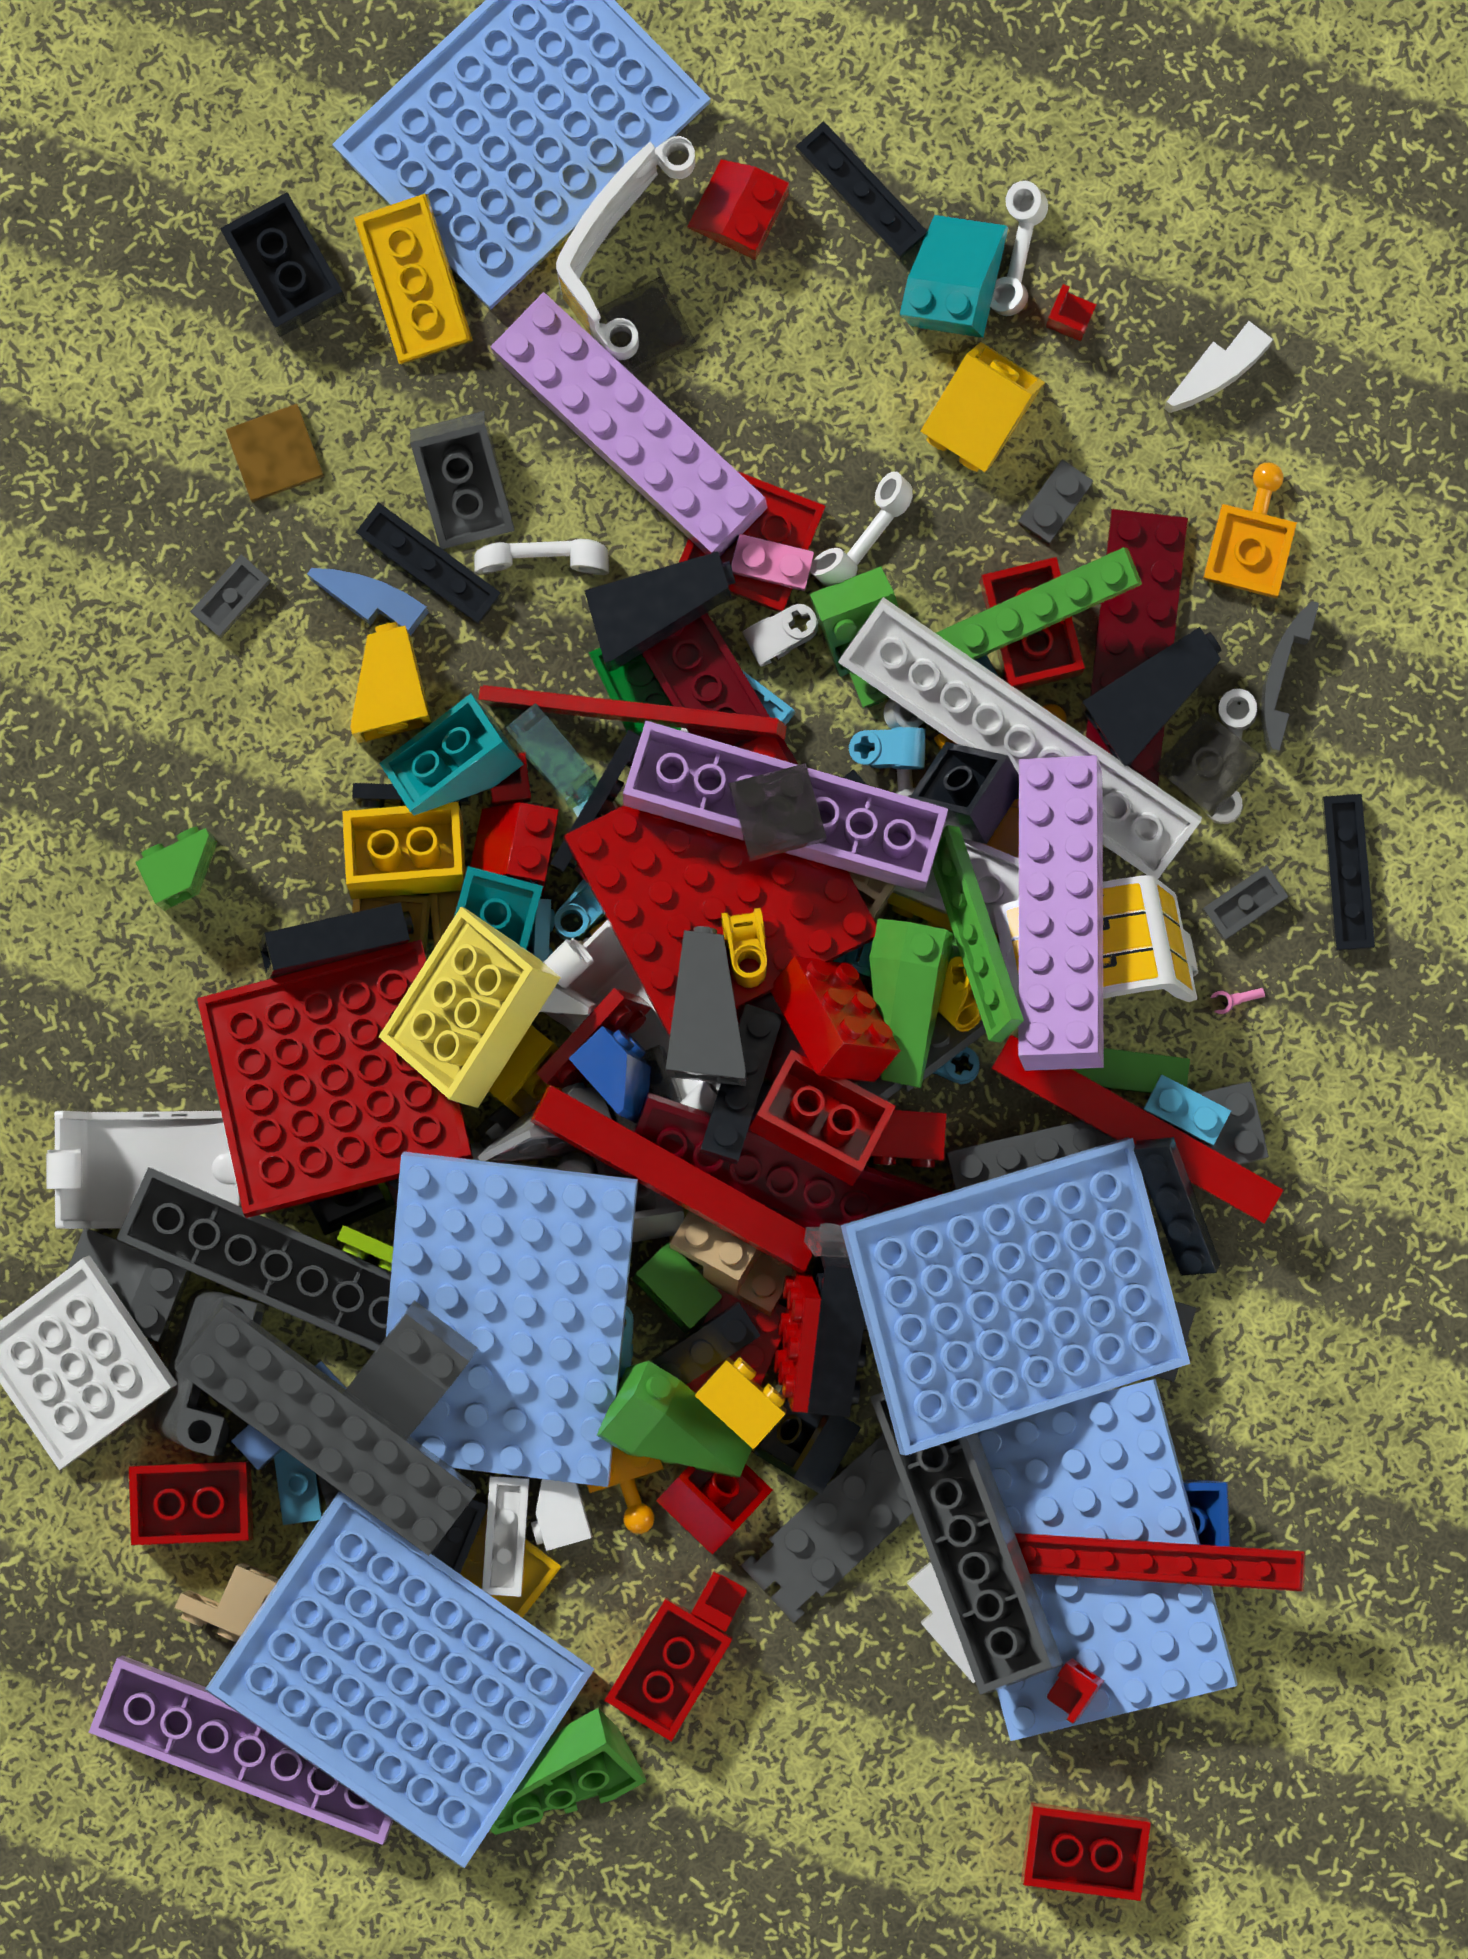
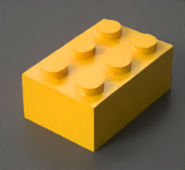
M451 802L417 815H413L407 806L342 811L346 885L351 899L461 891L466 871L463 819L458 802Z
M728 1357L697 1391L695 1397L754 1449L786 1414L787 1409L782 1406L786 1400L769 1383L765 1388L761 1387L753 1379L757 1372L742 1358L739 1357L734 1362Z

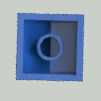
M602 1026L569 1057V1060L618 1115L636 1124L650 1087L651 1066L643 1059L646 1051L632 1036L627 1037L619 1029L614 1033Z
M1196 1479L1183 1480L1200 1545L1230 1546L1228 1482Z

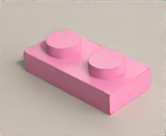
M739 534L731 568L735 575L805 591L814 552Z

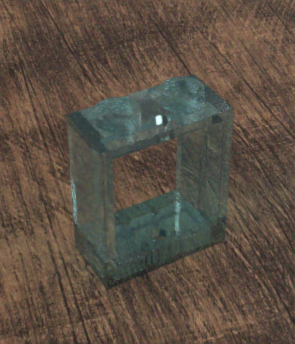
M536 703L506 727L510 739L521 752H525L526 758L568 808L574 803L579 807L590 797L595 788L594 786L598 783L595 773Z

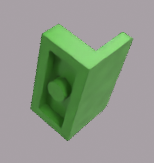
M666 1243L632 1278L646 1295L685 1334L722 1298L721 1294L682 1254L670 1248V1243Z

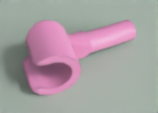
M1259 988L1231 995L1224 991H1217L1213 993L1211 999L1224 995L1227 997L1229 1004L1226 1009L1214 1012L1226 1014L1235 1005L1265 997L1264 989Z

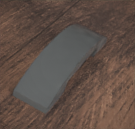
M1311 601L1292 621L1276 646L1266 672L1261 700V720L1264 741L1268 753L1272 755H1277L1280 751L1289 718L1288 713L1275 710L1292 643L1296 642L1306 645L1310 640L1319 606L1318 602Z

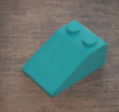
M934 215L908 276L899 315L912 327L984 338L1008 232L1007 225Z
M471 693L379 763L413 815L491 789L524 765L493 717Z
M468 866L454 916L460 907L466 908L521 947L527 949L543 886Z

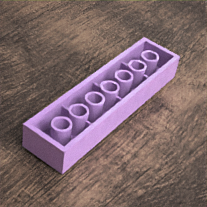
M544 292L490 346L494 357L706 555L719 552L721 557L738 539L739 534H743L768 508L766 498Z
M645 721L623 791L624 806L921 893L925 892L948 813V809L649 721Z
M1097 755L1019 759L1018 1004L1024 1021L1018 1026V1056L1025 1071L1104 1068L1102 770Z
M125 1656L116 1659L88 1733L383 1845L387 1840L394 1820L205 1690L206 1687Z

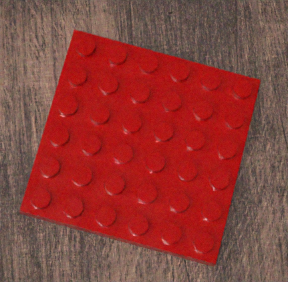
M760 736L738 747L788 762L776 738ZM624 805L564 835L569 849L669 1038L684 930L694 931V927L704 926L717 930V934L724 935L721 913H728L729 916L753 913L755 908H761L767 955L766 976L763 982L752 988L738 985L731 973L728 948H726L736 1010L771 993L770 990L774 988L773 982L794 956L817 958L824 962L833 961L873 941L877 924L850 874L843 869ZM749 958L742 960L738 965L746 973L755 972L760 967L756 960Z
M421 939L197 998L242 1211L246 1218L398 1179L403 1152L474 1159L461 1103L449 1100L379 1038L380 1033L427 961L424 944Z

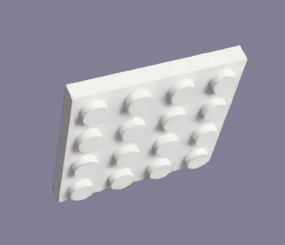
M90 1255L82 1258L0 1321V1384L59 1470L75 1461L177 1385L175 1379Z

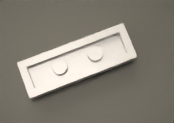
M490 1476L482 1590L489 1595L522 1596L529 1478Z

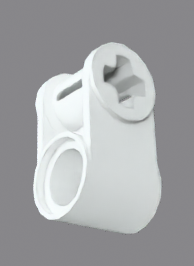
M796 604L774 616L753 624L745 629L742 634L760 667L772 663L770 659L777 656L779 659L788 654L792 649L811 640L818 631V621L810 607L804 604ZM800 614L803 619L808 617L811 619L806 623V631L801 632L798 628H790L795 624L794 616Z

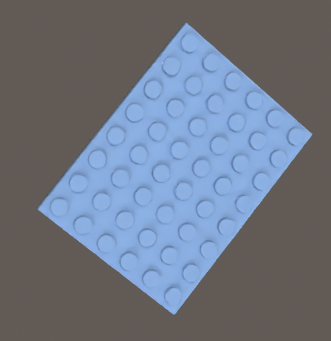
M485 0L344 132L332 146L388 205L424 193L428 194L451 270L491 310L572 234L578 222L598 194L633 156L649 142L656 148L667 139L676 136L711 103V98L615 0Z
M1133 1138L1117 1140L840 1225L901 1455L906 1456L1190 1364L1142 1172L1133 1151L1135 1147Z
M412 1152L402 1153L386 1336L415 1300L478 1347L470 1362L411 1433V1438L452 1468L608 1487L613 1445L596 1435L610 1404L616 1398L619 1385L638 1179Z
M1156 1378L1101 1392L977 1432L1014 1533L1200 1544ZM1030 1574L1063 1664L1073 1658L1103 1679L1104 1683L1080 1719L1074 1724L1066 1720L1069 1716L1068 1713L1047 1699V1694L1059 1678L1057 1675L1064 1665L999 1689L997 1693L1010 1741L1235 1687L1238 1683L1212 1586Z
M339 1491L205 1690L451 1861L465 1868L591 1676L594 1668L432 1554L429 1556Z

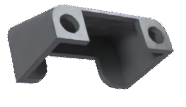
M200 1289L190 1296L186 1304L168 1371L177 1382V1385L159 1398L154 1415V1424L161 1436L181 1446L207 1455L219 1456L224 1455L229 1438L230 1428L228 1421L217 1412L197 1407L202 1389L175 1370V1360L222 1299L233 1305L258 1325L262 1323L267 1305L212 1289Z

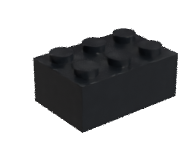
M288 192L220 228L279 338L346 302L341 287Z

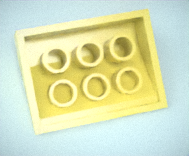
M460 907L380 1033L379 1038L449 1100L478 1108L561 977L535 955L466 908Z

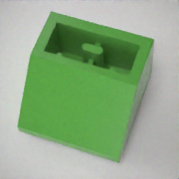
M881 566L809 594L818 623L840 677L849 674L851 671L838 663L839 659L884 597L898 607L894 591Z
M197 826L187 829L176 836L177 842L165 848L162 843L144 850L141 853L143 858L135 862L154 903L165 911L200 893L217 845L215 837L206 828L200 831Z

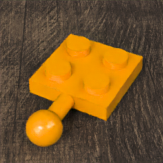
M1266 462L1260 464L1255 469L1253 483L1257 488L1252 511L1226 504L1221 505L1202 580L1278 598L1297 522L1267 515L1272 492L1277 491L1281 487L1284 479L1283 472L1278 465Z
M613 1446L608 1487L587 1485L591 1494L620 1484L627 1505L623 1517L624 1524L630 1532L643 1534L652 1528L654 1513L648 1505L642 1503L635 1479L664 1470V1467L659 1459L628 1455Z

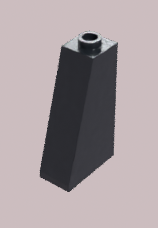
M714 552L584 590L604 663L608 671L620 668L730 599L732 596L729 585L736 583L730 561L722 563L719 552Z
M1199 627L1082 702L1080 707L1111 755L1120 760L1124 767L1130 766L1218 665L1221 660L1218 655L1222 651L1221 647L1211 632L1204 634L1201 627Z
M401 902L265 932L259 943V949L266 978L268 980L408 943L410 940L409 934L414 933L413 923L409 911L403 912Z

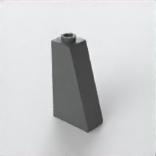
M704 926L694 927V931L684 930L666 1062L667 1076L746 1086L747 1074L724 935L717 934V930Z

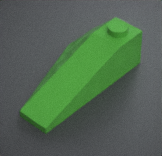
M877 920L876 933L869 956L873 998L876 1002V1008L884 1022L891 1028L893 1037L901 1050L881 1074V1079L884 1081L921 1088L954 941V934L946 929L906 921Z
M649 1360L626 1367L618 1385L616 1398L610 1404L596 1435L628 1455L659 1459L661 1462L669 1464L677 1463L692 1466L697 1470L735 1478L741 1476L752 1450L743 1439L695 1397L696 1393L681 1380Z
M597 1708L563 1727L545 1744L492 1825L490 1831L497 1835L540 1822L543 1818V1812L551 1809H564L565 1814L577 1811L576 1802L599 1796L600 1803L614 1800L647 1782L646 1777L619 1728Z

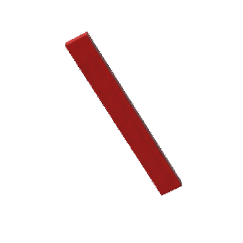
M488 685L480 686L478 700L486 705L643 724H645V721L670 727L757 737L765 736L784 740L787 726L778 718Z
M1013 1035L1009 1036L991 1068L993 1071L1116 1141L1133 1138L1136 1145L1138 1140L1174 1137L1189 1180L1193 1185L1262 1224H1265L1283 1192L1282 1188L1073 1069L1025 1071L1018 1056V1038Z
M552 1085L547 1087L530 1120L533 1124L631 1179H638L640 1184L799 1273L805 1272L821 1239L820 1236Z
M1015 1533L1030 1574L1304 1591L1306 1551Z

